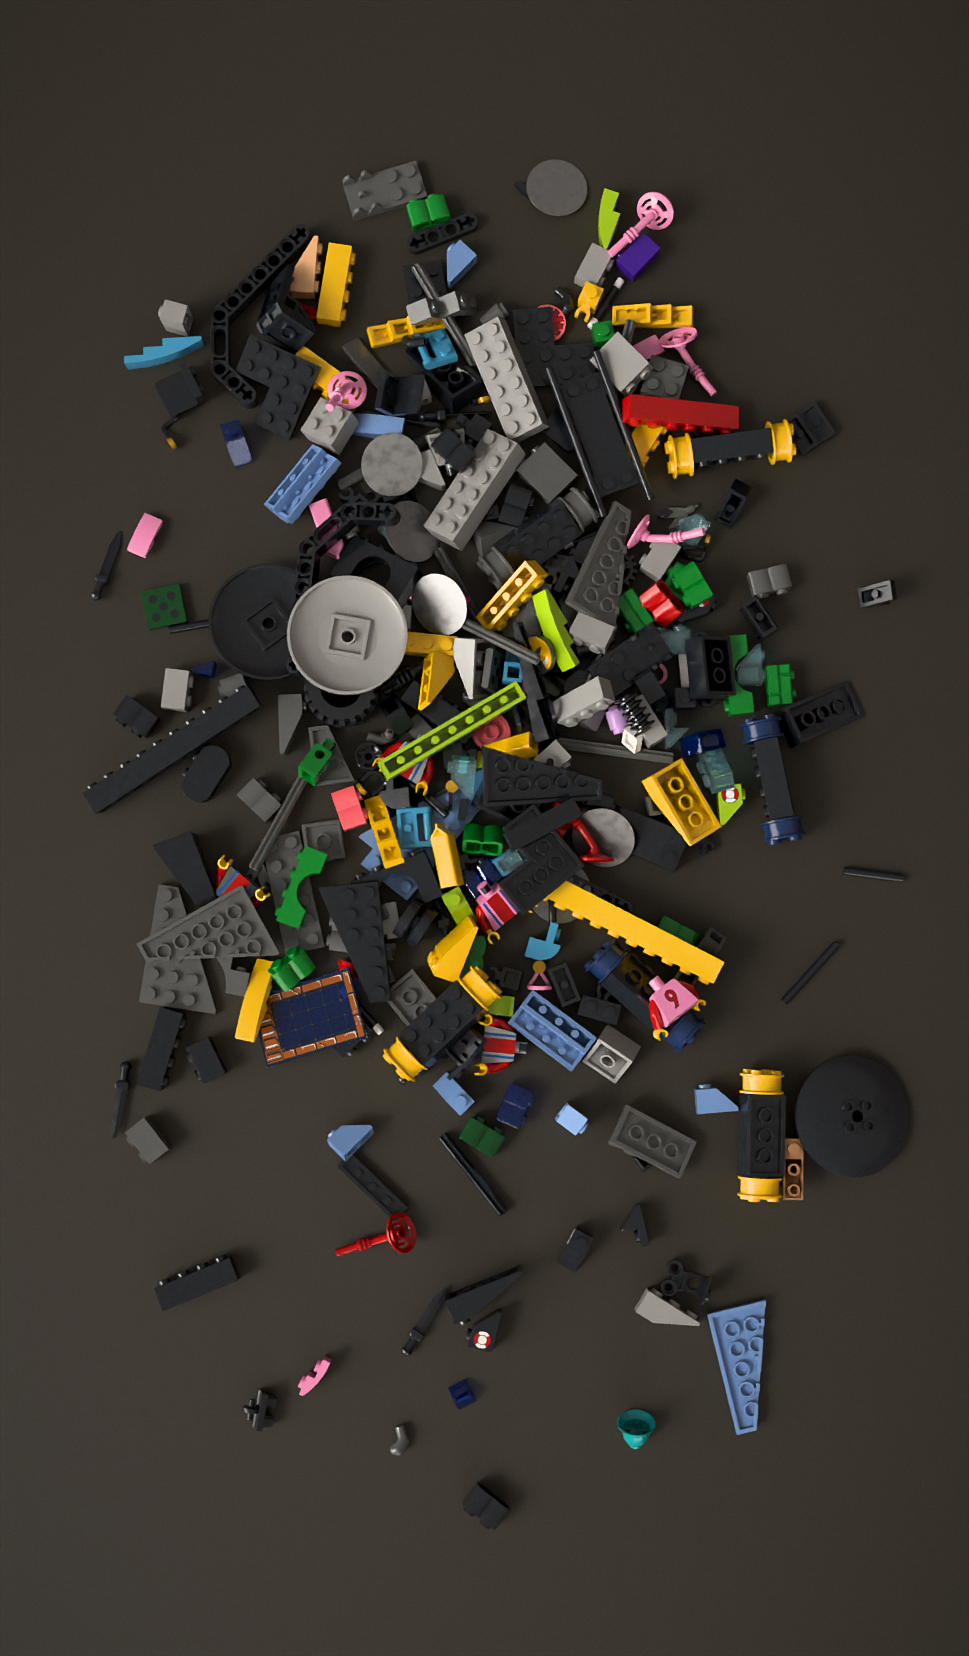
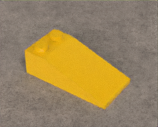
M682 758L642 780L651 799L689 846L721 828L720 823Z

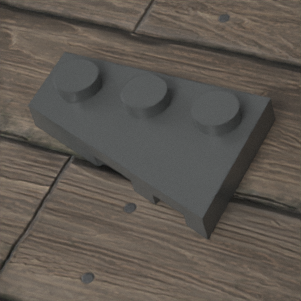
M329 726L309 727L311 749L315 743L322 745L326 738L336 744L332 750L333 760L316 784V787L355 782Z

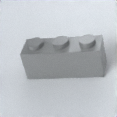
M597 676L553 701L557 723L566 727H574L581 720L592 717L594 713L600 710L607 709L610 704L616 701L610 680Z

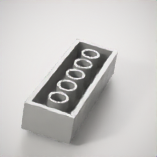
M496 317L465 334L464 336L506 437L519 443L550 427L506 320Z
M487 429L475 447L474 453L476 458L461 474H457L424 524V527L435 538L460 551L464 549L526 455L517 442Z

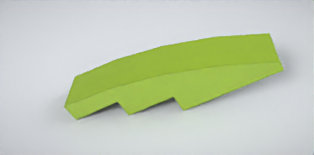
M548 588L533 595L532 598L543 635L552 643L555 649L553 652L556 655V662L561 671L564 672L575 667L580 662L570 647L574 642L564 627L568 621Z

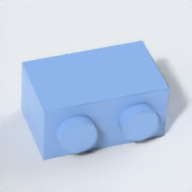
M567 1102L555 1117L559 1124L575 1136L578 1132L582 1134L588 1126L586 1122L588 1120L587 1117Z

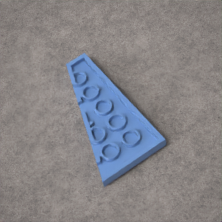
M766 1299L707 1313L737 1435L757 1430Z

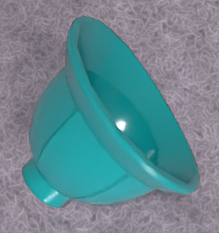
M632 1409L620 1415L617 1425L626 1443L633 1449H639L646 1443L650 1433L654 1431L655 1420L652 1415L644 1410Z

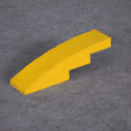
M651 303L613 306L612 325L624 327L626 320L629 319L636 322L635 328L693 327L694 308L692 305L673 307L671 304L652 306Z
M407 316V318L390 320L387 324L370 326L367 328V334L371 348L400 343L405 335L413 337L417 333L426 334L447 328L442 319L422 326L411 325L409 316Z
M380 795L364 800L385 869L404 863L386 804L382 801Z
M258 958L256 960L239 1015L235 1034L236 1039L255 1042L267 1011L266 1002L272 989V976L269 974L268 969L273 961Z

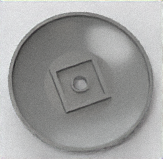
M336 576L312 586L295 604L287 627L289 652L299 672L316 687L340 695L365 693L386 682L401 664L408 640L405 616L397 600L381 585L358 576ZM345 632H350L354 637L352 641L345 642L342 639V635Z

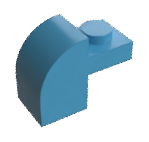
M506 650L502 682L503 684L510 685L517 681L518 685L522 686L523 678L519 656Z
M550 923L545 941L530 937L524 956L535 960H547L556 955L561 946L553 944V942L559 939L561 929H558L559 924Z

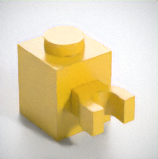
M586 281L578 298L577 307L579 308L576 310L574 317L578 318L580 313H585L584 321L588 323L590 312L595 314L603 298L604 289Z

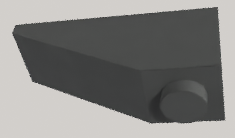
M302 694L278 695L279 749L281 756H286L303 720L304 711H307V702Z

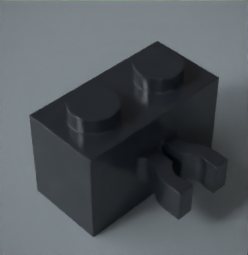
M597 984L596 998L581 995L577 1010L578 1015L617 1025L622 1005L608 1002L607 998L611 995L609 992L604 994L603 1000H601L602 993L600 989L602 985Z

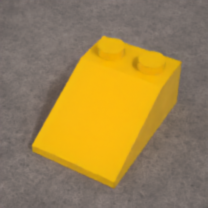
M467 916L429 953L427 962L434 976L451 982H455L459 978L478 930V926L472 917Z

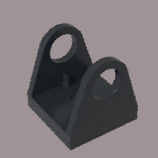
M550 698L542 702L554 734V738L548 740H554L559 738V731L553 702ZM528 705L512 708L511 711L517 734L529 731L533 734L532 727L530 726Z

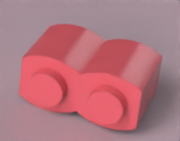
M350 786L331 793L345 832L367 824L366 819H369L366 807H361L360 801L363 798L358 789Z

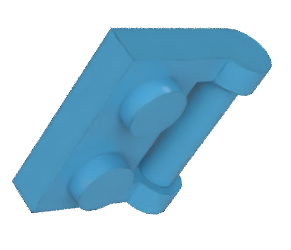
M445 328L426 334L417 333L413 335L414 338L425 337L426 343H429L435 358L430 357L426 346L418 347L425 369L430 370L458 361V356Z
M432 807L396 809L400 849L432 847L430 840L432 835ZM417 814H423L425 841H419Z

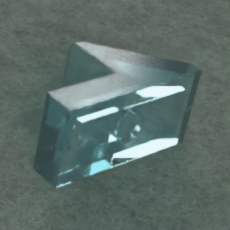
M673 708L664 709L663 711L664 729L668 734L664 739L665 750H669L689 729L674 728V725H677V714H673Z
M510 848L493 860L494 865L503 877L524 863L517 851L512 853Z

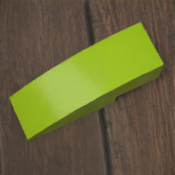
M604 188L598 218V235L600 246L608 250L620 217V213L614 211L619 193Z

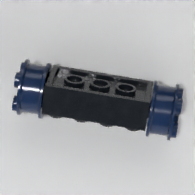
M775 714L764 715L763 719L757 721L755 718L743 720L744 724L739 726V729L743 730L745 739L742 744H754V747H751L753 759L758 761L755 771L758 780L761 779L763 785L759 786L761 798L766 799L767 804L763 806L765 817L770 818L769 822L759 825L764 830L765 840H763V843L769 842L770 846L782 844L784 839H789L790 842L802 840L801 836L807 834L803 832L800 820L803 818V815L795 816L779 742V739L785 737L786 734L782 733L780 721L782 717H776Z
M610 937L583 967L586 969V972L590 971L599 979L598 983H601L600 985L653 1032L649 999L655 993V990L650 986L649 982L659 975L632 950L624 951L615 943L616 939ZM660 977V979L666 984L667 982L662 977ZM690 1009L667 1028L663 1027L668 1032L667 1037L663 1036L662 1032L659 1034L661 1040L665 1039L674 1047V1052L680 1053L687 1044L689 1045L696 1038V1031L699 1032L706 1023L703 1018L699 1019Z

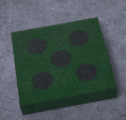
M180 584L141 591L149 631L188 623Z

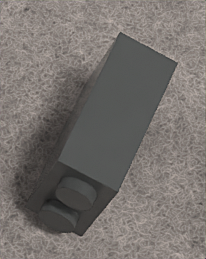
M545 442L541 446L537 445L531 451L532 455L527 460L525 458L522 459L517 468V475L546 504L560 497L577 480L578 476Z

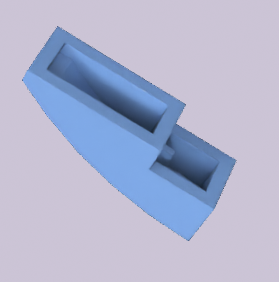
M353 414L359 421V424L352 435L373 439L386 433L403 435L405 418L376 414Z

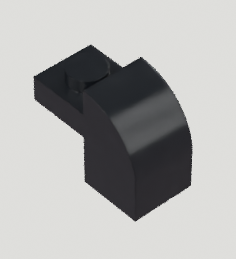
M401 775L389 781L384 778L386 791L380 792V797L388 807L394 809L418 808L416 789L410 787L402 788Z

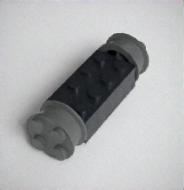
M570 488V493L563 498L553 499L494 543L491 547V552L483 558L478 557L476 564L482 572L489 576L487 581L493 588L499 591L524 561L536 560L539 565L543 564L584 533V528L592 522L595 524L598 522L599 513L594 507L590 506L588 503L590 500L584 491L580 492L577 488Z

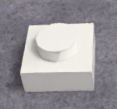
M631 726L624 728L621 743L636 754L641 750L643 736L640 735L635 738L634 735L637 731H631Z

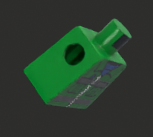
M326 738L322 745L315 743L298 766V776L315 787L333 760L332 750L336 744Z

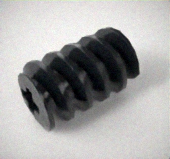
M638 692L630 693L614 703H621L618 710H625L622 717H629L626 724H633L630 730L637 731L634 735L635 738L650 730L655 720H647L651 715L650 713H643L647 708L646 706L639 707L643 700H635Z

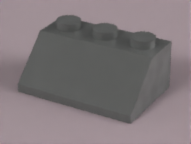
M544 583L540 588L535 589L531 593L532 596L546 588L551 593L552 584ZM532 597L519 607L520 610L515 616L507 620V625L502 629L501 636L516 641L513 623L523 622L528 638L542 634Z

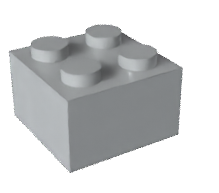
M320 397L301 431L308 440L340 455L358 426L359 421L352 412L338 405L332 411H328L326 405L329 401Z

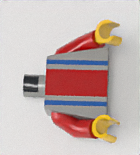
M399 741L388 747L380 758L375 759L372 766L411 743V741ZM431 756L400 774L417 784L416 793L419 788H423V796L427 794L428 786L434 776V760Z
M486 1014L484 1022L478 1021L479 1024L485 1026L484 1038L487 1042L483 1046L485 1050L482 1052L481 1063L474 1064V1066L480 1067V1072L474 1073L475 1075L499 1072L509 1067L510 1063L514 1061V1053H527V1042L516 1041V1033L513 1027L502 1018Z

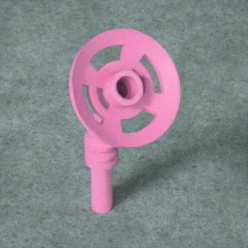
M648 192L640 198L637 204V213L641 221L634 227H630V231L627 230L623 234L624 237L607 251L612 258L624 246L632 243V240H635V237L639 236L638 233L646 226L654 230H661L669 226L674 217V208L671 201L664 194ZM651 198V201L647 202L643 207V202ZM658 200L666 206L667 211H663L661 206L657 204ZM664 218H667L665 223L658 225Z
M683 327L664 334L659 339L660 346L678 350L686 365H689V373L713 397L717 391L704 376L705 373L702 372L700 366L694 363L685 348L686 344L697 336V330L693 327Z
M351 371L336 374L328 385L330 401L327 403L326 409L332 411L336 405L346 410L359 407L367 395V387L363 378ZM345 376H352L358 381L354 383L352 380L345 379ZM336 380H339L333 392V385L336 382ZM353 388H356V391H355L354 395L352 396V394H353ZM359 388H362L361 395L358 398V400H356L355 398L359 393ZM349 399V404L341 403V401Z
M647 514L632 534L627 548H632L640 540L643 542L680 543L684 542L685 539L704 536L705 530L704 528L685 532L680 530L674 533L671 532L670 535L650 534V531L647 530L650 515Z

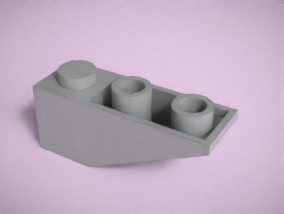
M646 1288L634 1308L636 1313L653 1323L700 1325L697 1319L698 1315L690 1310L683 1311L679 1308L681 1305L672 1299L667 1301L662 1298L663 1294L655 1288L652 1290Z

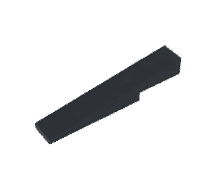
M523 622L513 623L516 643L532 650ZM519 657L534 743H539L554 738L542 699L549 696L538 665Z

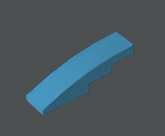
M201 336L162 338L163 346L143 347V355L124 356V364L129 370L167 363L204 347V341Z

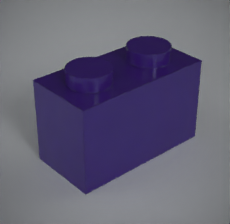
M645 233L640 237H635L636 239L632 240V243L629 244L630 247L626 251L623 249L616 257V268L631 282L659 256L660 247Z

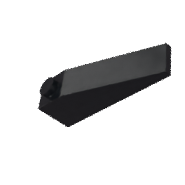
M426 345L430 357L435 358L431 347ZM418 347L405 351V355L419 374L424 375L426 383L436 397L452 414L467 406L483 383V379L467 365L463 367L453 362L427 370L423 365V358Z

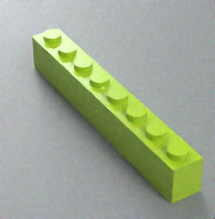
M517 681L378 761V766L387 781L524 702L526 696Z

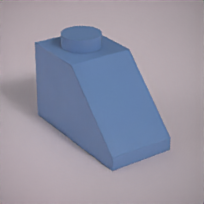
M461 240L456 244L452 243L447 249V284L450 289L477 263V255Z
M446 1072L433 1087L461 1116L475 1100L454 1078L449 1080L447 1078L449 1073Z
M701 1084L699 1088L694 1089L697 1114L738 1111V1106L717 1088L711 1087V1084Z
M342 1125L330 1132L327 1139L328 1144L346 1161L374 1134L373 1127L371 1125Z

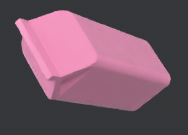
M327 498L308 505L316 527H319L333 514ZM337 524L323 535L322 541L326 540L338 529ZM343 539L326 552L327 555L339 560L345 550Z

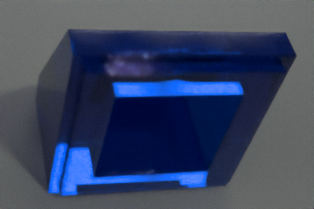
M212 661L194 667L192 671L195 675L213 679L217 663Z
M467 1379L448 1388L454 1404L459 1410L477 1401Z

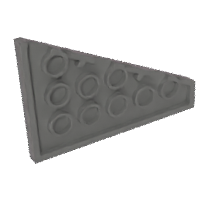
M158 885L150 936L187 916L179 887ZM201 959L145 962L139 1002L217 1014V1008L214 1004Z
M243 885L136 943L145 961L280 954Z

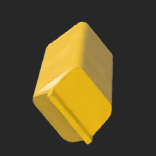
M530 731L483 745L484 747L524 758L538 756V743H534V737ZM482 749L477 752V768H482Z
M435 824L436 828L430 840L440 889L464 885L455 836L445 828V824Z

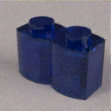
M484 856L476 862L478 865L476 868L471 870L469 867L462 872L463 886L473 900L481 895L477 889L481 882L487 881L492 886L505 877V874L492 856L489 858Z
M510 1082L495 1120L518 1129L519 1125L523 1126L527 1115L524 1114L527 1106H532L535 1096L532 1095L533 1090Z

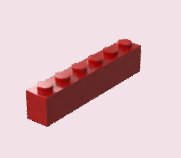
M630 394L623 399L622 423H629L632 427L647 425L651 429L666 427V430L669 431L684 429V432L688 433L702 431V434L707 435L713 433H720V435L730 434L739 430V406Z

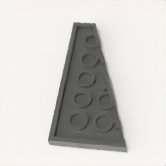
M617 501L612 502L565 601V604L578 612L614 626L615 632H617L616 618L619 614L618 602L622 591L625 564H623L624 555L627 551L626 538L627 534H629L631 510Z

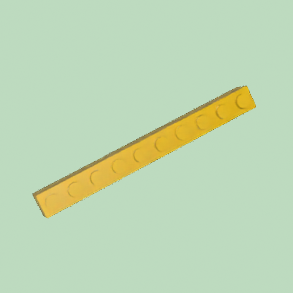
M565 881L543 899L545 902L548 899L554 901V906L563 911L566 908L573 911L572 915L580 920H583L584 917L591 920L590 925L601 929V927L608 929V934L617 939L619 936L627 939L625 943L635 948L637 945L645 948L643 952L652 957L657 954L662 957L661 961L669 966H672L673 963L680 966L679 971L689 976L691 973L699 976L697 980L706 985L709 982L714 984L724 964V961L569 881Z

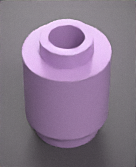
M619 705L609 707L608 712L605 713L610 731H613L614 735L623 733L624 728L629 726V724H626L627 717H622L625 710L619 711Z

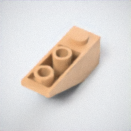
M318 236L312 238L295 266L293 273L294 281L290 287L293 298L315 299L316 293H319L320 282L317 281V274H321V262H318L319 255H322L323 244L319 242Z

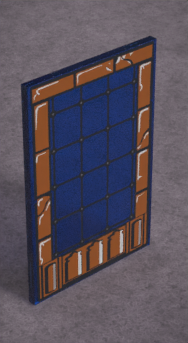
M350 968L298 983L287 992H284L282 989L270 992L266 1002L267 1011L258 1032L267 1068L368 1038Z

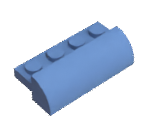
M312 444L264 505L286 523L293 524L300 517L303 510L311 504L315 495L324 488L328 479L336 473L341 462L327 454L322 448Z
M534 990L529 993L508 1022L515 1030L571 1072L597 1039V1037Z

